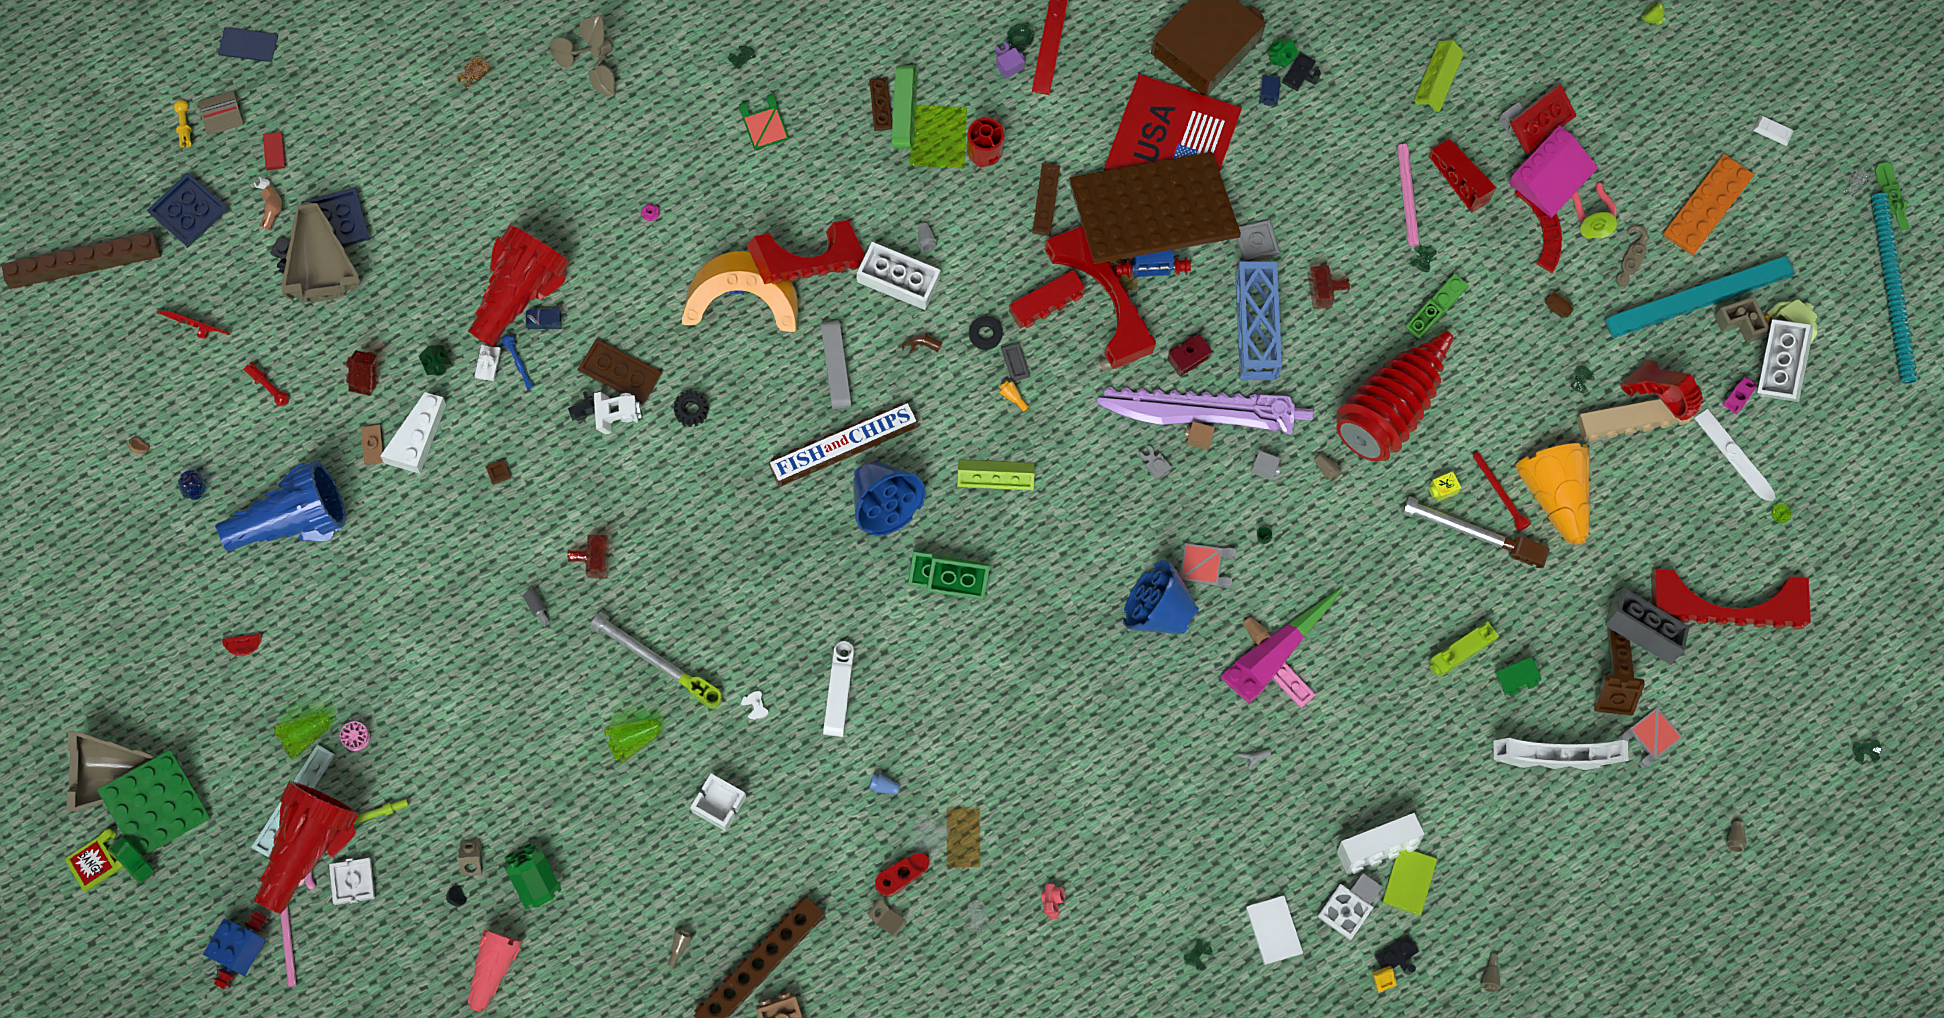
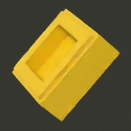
M1391 966L1372 972L1378 993L1397 986Z

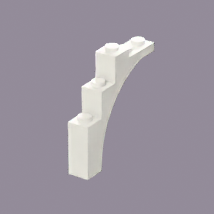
M1512 738L1493 741L1494 760L1522 768L1541 765L1552 769L1571 766L1588 770L1600 768V765L1629 761L1628 741L1625 740L1597 744H1544Z

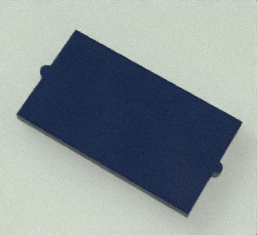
M224 27L222 39L219 40L221 44L218 55L272 62L274 51L277 50L278 34Z

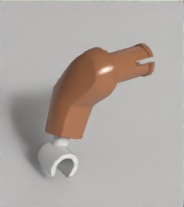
M259 177L260 183L255 182L254 185L256 188L263 189L261 195L266 202L263 207L265 213L259 226L266 230H271L276 215L278 216L281 213L282 199L275 189L269 186L270 182L268 179Z

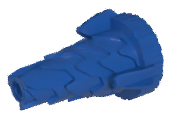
M313 461L308 464L301 463L294 467L278 484L280 488L266 493L264 498L253 502L250 507L233 513L234 517L217 523L215 528L218 530L225 550L232 551L253 542L273 541L284 536L292 537L299 534L298 538L300 541H327L332 539L334 532L345 526L346 516L341 495L327 469L319 461Z

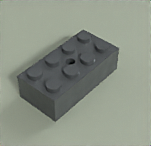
M1624 587L1611 600L1605 626L1609 627L1612 631L1619 633L1627 640L1634 642L1670 665L1685 651L1689 626Z

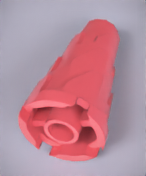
M483 929L478 945L479 952L475 963L476 968L470 985L471 991L468 1003L471 1004L470 1009L481 1012L482 1009L487 1008L492 996H495L503 976L506 975L510 964L515 960L522 942Z

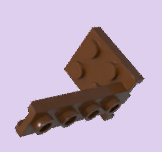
M1607 627L1612 675L1604 676L1594 703V711L1633 716L1645 682L1644 679L1634 678L1630 641Z

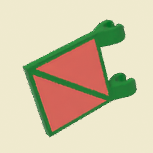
M774 94L767 95L768 109L749 114L746 103L739 104V111L754 151L789 140Z

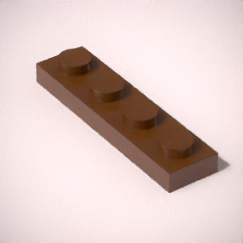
M1042 164L1032 234L1051 236L1060 166Z

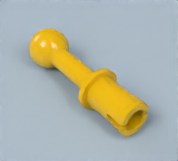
M178 100L174 103V110L178 113L179 126L176 128V132L179 135V146L184 147L185 142L186 147H190L192 144L190 139L191 127L187 125L186 112L189 109V105L184 100Z

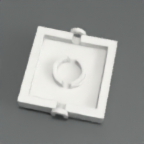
M351 858L346 859V862L329 864L334 905L358 903V901L375 899L370 858L359 860Z

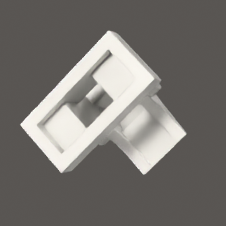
M602 392L594 393L596 430L603 434L612 433L611 424L615 420L622 419V422L634 421L638 423V418H642L641 404L636 402L634 395L624 393L620 397L610 399V397ZM619 405V411L611 413V408Z

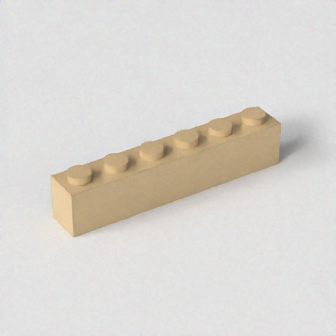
M1661 399L1583 413L1579 415L1576 421L1582 441L1589 440V442L1599 440L1600 437L1605 436L1610 439L1621 433L1631 435L1636 433L1637 430L1647 432L1658 426L1668 428L1674 423H1679V425L1688 424L1694 416L1682 421L1671 413Z

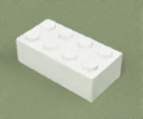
M872 242L857 272V282L926 310L940 280L941 270Z
M1772 319L1757 392L1760 396L1799 402L1814 330L1811 325Z
M1412 813L1341 841L1337 853L1346 873L1353 872L1355 874L1364 870L1363 867L1367 865L1373 867L1382 863V860L1385 858L1394 859L1400 855V851L1405 849L1407 852L1416 850L1421 843L1424 832L1415 813Z

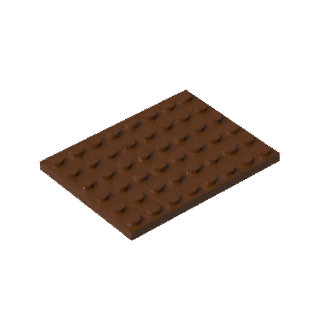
M1213 152L1069 177L1070 188L1094 264L1240 238L1241 236Z

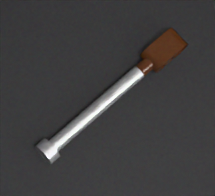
M1410 496L1402 513L1409 517H1412L1413 514L1506 549L1510 551L1509 556L1531 566L1536 565V568H1544L1550 551L1547 546L1524 537H1515V540L1420 505L1418 504V499Z

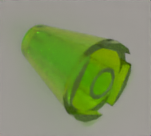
M318 711L277 723L273 726V730L278 741H281L283 750L293 760L330 729L332 720L327 712Z
M648 718L607 726L604 729L605 737L609 735L610 739L607 744L616 761L620 760L619 763L622 764L658 738L662 727L658 720Z

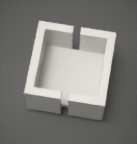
M710 774L702 787L703 794L699 792L690 808L692 813L727 831L735 818L734 811L738 813L746 799V794L724 780Z

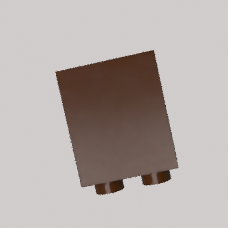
M1190 0L1154 36L1151 54L1200 94L1208 96L1261 41L1266 25L1264 16L1257 8L1253 6L1246 8L1237 0Z

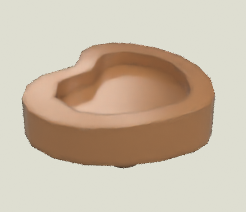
M133 437L129 440L128 447L130 451L139 454L148 451L149 445L142 442L140 438Z

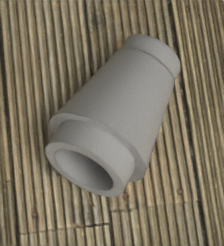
M922 223L918 226V243L924 252L934 250L937 243L927 223Z

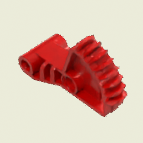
M1646 360L1621 384V389L1628 396H1633L1637 392L1639 394L1653 393L1658 395L1671 413L1682 421L1696 415L1703 404L1700 386L1696 384L1692 375L1660 369L1653 360Z

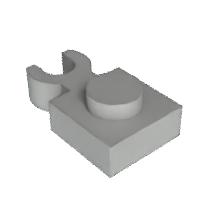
M1147 447V451L1150 453L1147 456L1142 452L1139 453V457L1143 461L1148 462L1145 468L1156 480H1159L1172 470L1170 464L1161 454L1155 457L1152 447Z

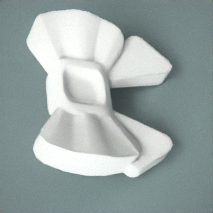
M760 691L753 692L748 697H743L741 705L752 704L754 710L748 715L750 719L764 718L769 714V711L764 708L761 701L762 693Z

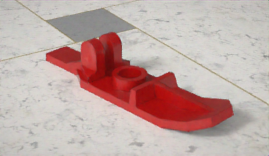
M156 311V314L164 315L178 321V323H187L190 326L199 327L197 333L199 338H208L210 332L231 334V332L177 312Z

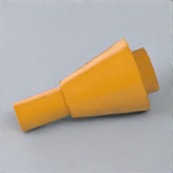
M1007 380L999 387L1001 390L999 394L1014 404L1016 403L1023 412L1029 408L1021 399L1022 397L1013 381L1009 383Z

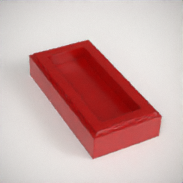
M282 132L263 134L266 170L284 169L285 156Z

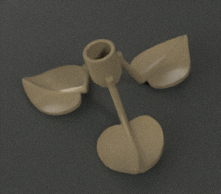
M602 15L586 18L580 23L581 37L588 41V45L592 47L572 51V42L563 37L556 38L550 43V52L554 60L562 67H570L574 63L573 55L588 51L594 57L599 58L594 65L595 69L589 72L590 83L595 90L604 95H616L612 71L605 65L599 66L602 60L605 59L604 55L612 51L611 43L604 39Z

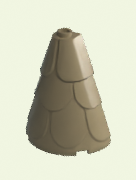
M305 202L297 205L290 233L291 241L286 256L287 262L281 284L284 297L290 300L299 298V302H322L346 296L345 292L348 290L353 292L360 284L358 273L345 254L344 248L333 233L332 226L317 203Z
M68 731L70 764L67 812H76L104 802L97 791L98 788L157 756L136 748L133 750L79 731Z

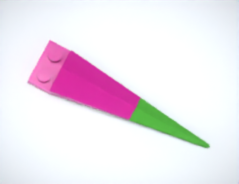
M1343 587L1333 592L1235 661V664L1221 675V680L1250 704L1264 691L1300 642L1341 594Z

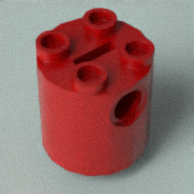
M986 117L976 119L971 123L967 136V155L978 167L994 165L1002 157L1004 142L1002 125L998 121Z

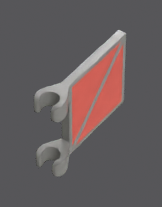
M1185 543L1180 578L1182 581L1231 588L1232 579L1219 577L1222 557L1235 559L1236 550L1233 548H1217Z
M1657 707L1622 734L1618 740L1628 741L1634 736L1649 754L1639 762V765L1645 768L1681 740L1683 736Z

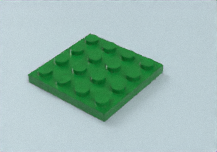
M171 749L97 789L123 836L142 856L211 819Z

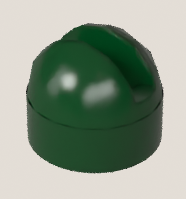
M1267 527L1260 528L1257 531L1258 541L1261 544H1268L1272 539V531Z

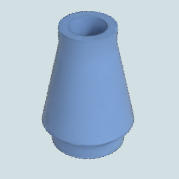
M873 774L869 789L876 793L896 795L899 783H895L881 774Z

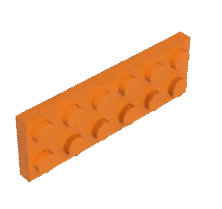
M1724 154L1663 233V236L1693 256L1755 174Z

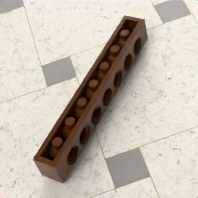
M808 897L804 901L800 899L793 907L795 910L790 915L787 913L779 921L781 925L776 930L773 928L765 936L767 939L763 944L758 943L751 951L753 954L748 959L744 958L737 965L739 969L734 974L729 973L724 978V984L719 989L716 987L709 994L708 997L710 999L705 1004L702 1002L696 1007L694 1018H729L825 917V914ZM797 916H804L806 922L803 925L796 924L795 919ZM785 930L792 932V937L788 940L781 938V933ZM770 945H776L778 951L775 954H769L767 948ZM755 960H762L764 966L761 969L753 968ZM746 974L750 977L747 984L739 983L738 980L741 975ZM728 989H733L736 994L734 998L726 999L724 997L725 992ZM719 1004L721 1011L718 1014H712L710 1012L712 1005Z

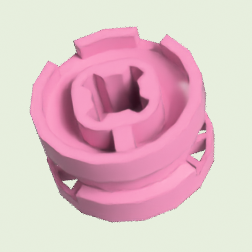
M357 721L349 722L341 729L340 740L347 749L354 752L361 751L369 744L370 733L362 723Z

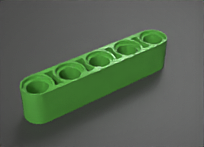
M915 65L896 67L892 125V146L894 149L913 148L917 92V68Z

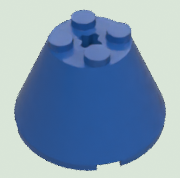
M880 460L866 464L863 467H858L854 471L855 519L863 532H869L874 536L893 533L907 525L913 519L911 516L915 511L921 509L925 500V486L915 474L884 464Z
M1162 560L1154 564L1156 568L1150 573L1146 571L1134 586L1124 607V611L1127 613L1126 618H1123V624L1130 630L1169 634L1181 632L1184 634L1189 628L1190 620L1197 614L1199 607L1196 606L1195 601L1173 564L1167 560Z

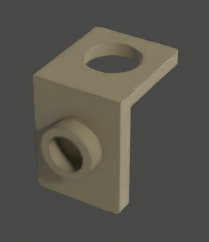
M480 839L460 841L458 859L462 877L482 875L479 859ZM469 863L474 864L476 869L473 871L466 870L465 865Z
M881 899L867 913L877 926L893 937L907 923L905 919L889 909ZM882 907L881 912L875 916L877 908Z

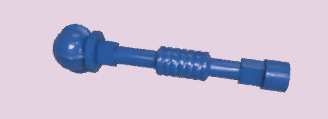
M506 334L502 338V345L511 351L515 360L514 363L519 373L523 376L527 390H529L534 385L525 372L526 368L521 358L518 357L514 346L516 343L514 342V336Z

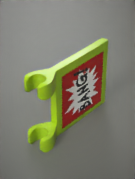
M105 830L99 837L65 858L66 863L84 893L124 868L118 861H114L104 844L117 836L114 830Z

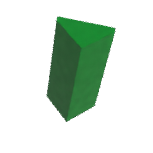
M913 550L908 585L927 588V592L984 600L990 564Z

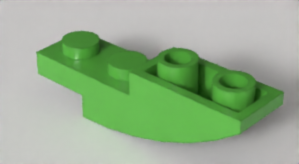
M1454 274L1405 328L1416 338L1420 339L1455 304L1456 300L1469 285Z

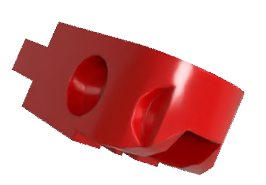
M915 853L882 871L875 879L877 892L884 897H892L928 871V856L923 853ZM906 869L909 871V876L901 878L898 872ZM886 880L891 882L888 887L883 885V882Z

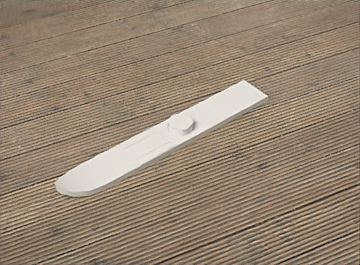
M1706 409L1694 419L1752 490L1760 498L1766 501H1773L1775 493L1770 484L1711 412Z

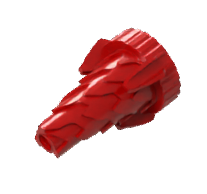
M509 224L502 237L495 240L490 270L494 272L488 281L490 284L483 294L482 303L474 314L476 318L468 332L493 347L506 326L512 323L516 316L524 311L530 300H534L536 297L542 301L565 282L564 272L568 267L569 261L543 242Z
M294 781L288 782L280 797L282 803L280 807L279 829L275 834L274 846L268 858L270 861L260 879L262 884L253 900L279 914L286 909L298 885L302 886L306 876L313 870L326 850H328V855L334 858L356 834L354 823L358 817L357 811L345 803L321 791Z

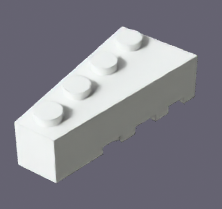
M424 392L380 457L385 464L421 473L446 407L443 397Z

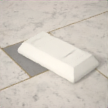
M1761 115L1753 130L1785 146L1788 145L1794 132L1792 129Z

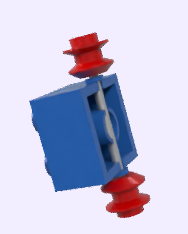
M1173 250L1131 257L1132 263L1127 260L1126 264H1122L1121 260H1119V264L1115 265L1116 275H1119L1120 279L1123 275H1127L1130 278L1132 271L1133 277L1166 276L1171 274V270H1174L1177 276H1179L1180 272H1184L1187 275L1191 271V261L1187 260V257L1183 261H1180L1177 257L1174 261Z
M256 911L254 915L249 913L252 918L250 921H245L247 929L223 918L203 953L204 956L225 966L226 970L217 969L218 977L212 978L215 980L214 985L225 989L226 986L230 988L229 981L235 980L234 975L230 972L235 971L243 976L247 974L266 941L254 932H263L261 925L268 923L265 921L266 916Z

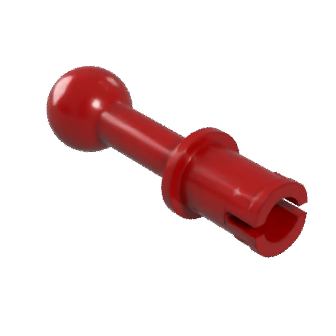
M253 362L249 363L250 366L247 364L244 367L243 371L255 381L256 385L260 383L274 396V402L278 406H285L289 403V395L273 386L266 379V372L263 373Z

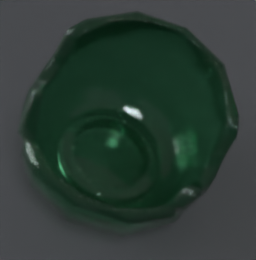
M1025 23L1010 27L1007 33L1008 44L1018 51L1030 48L1034 42L1032 28Z

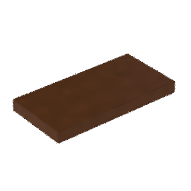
M597 338L577 369L578 372L621 394L629 393L634 395L636 402H640L642 405L645 404L662 376L661 371Z

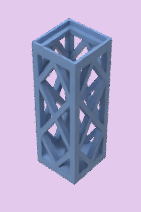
M1239 262L1235 274L1240 380H1277L1282 368L1277 262ZM1258 282H1264L1266 284V286L1268 287V296L1265 294V292L1258 284ZM1253 287L1257 289L1265 301L1261 310L1249 295ZM1246 300L1257 314L1255 320L1246 309ZM1268 311H1269L1270 323H1269V322L1267 321V319L1265 318V316H1266V314H1267ZM1247 319H1248L1249 322L1252 324L1251 327L1249 328L1248 332H1247ZM1261 322L1270 333L1271 343L1259 327ZM1255 332L1259 334L1268 347L1263 356L1251 341ZM1248 346L1251 348V350L1253 351L1258 360H1252V358L1248 354ZM1248 368H1253L1254 371H1247V370H1248ZM1272 368V371H1262V369Z

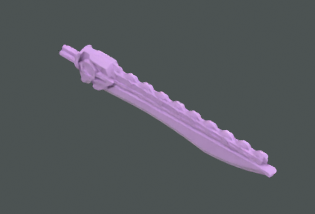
M1108 387L1104 391V396L1132 399V401L1109 398L1097 399L1098 405L1118 414L1160 425L1192 422L1223 423L1268 429L1274 432L1281 429L1283 433L1291 435L1293 434L1294 419L1313 420V409L1295 408L1290 396L1258 394L1257 396L1253 394L1250 395L1249 399H1246L1240 393L1230 398L1223 392L1219 393L1217 397L1212 396L1208 392L1197 396L1192 391L1181 395L1176 390L1170 391L1169 395H1167L1160 389L1154 390L1153 394H1150L1144 388L1134 393L1127 387L1123 388L1121 392ZM1140 400H1142V401H1152V402H1162V403L1183 404V405L1204 406V407H1214V408L1235 409V410H1246V411H1253V412L1224 410V409H1213V408H1203V407H1193V406H1182V405H1172V404H1161V403H1151V402H1141Z

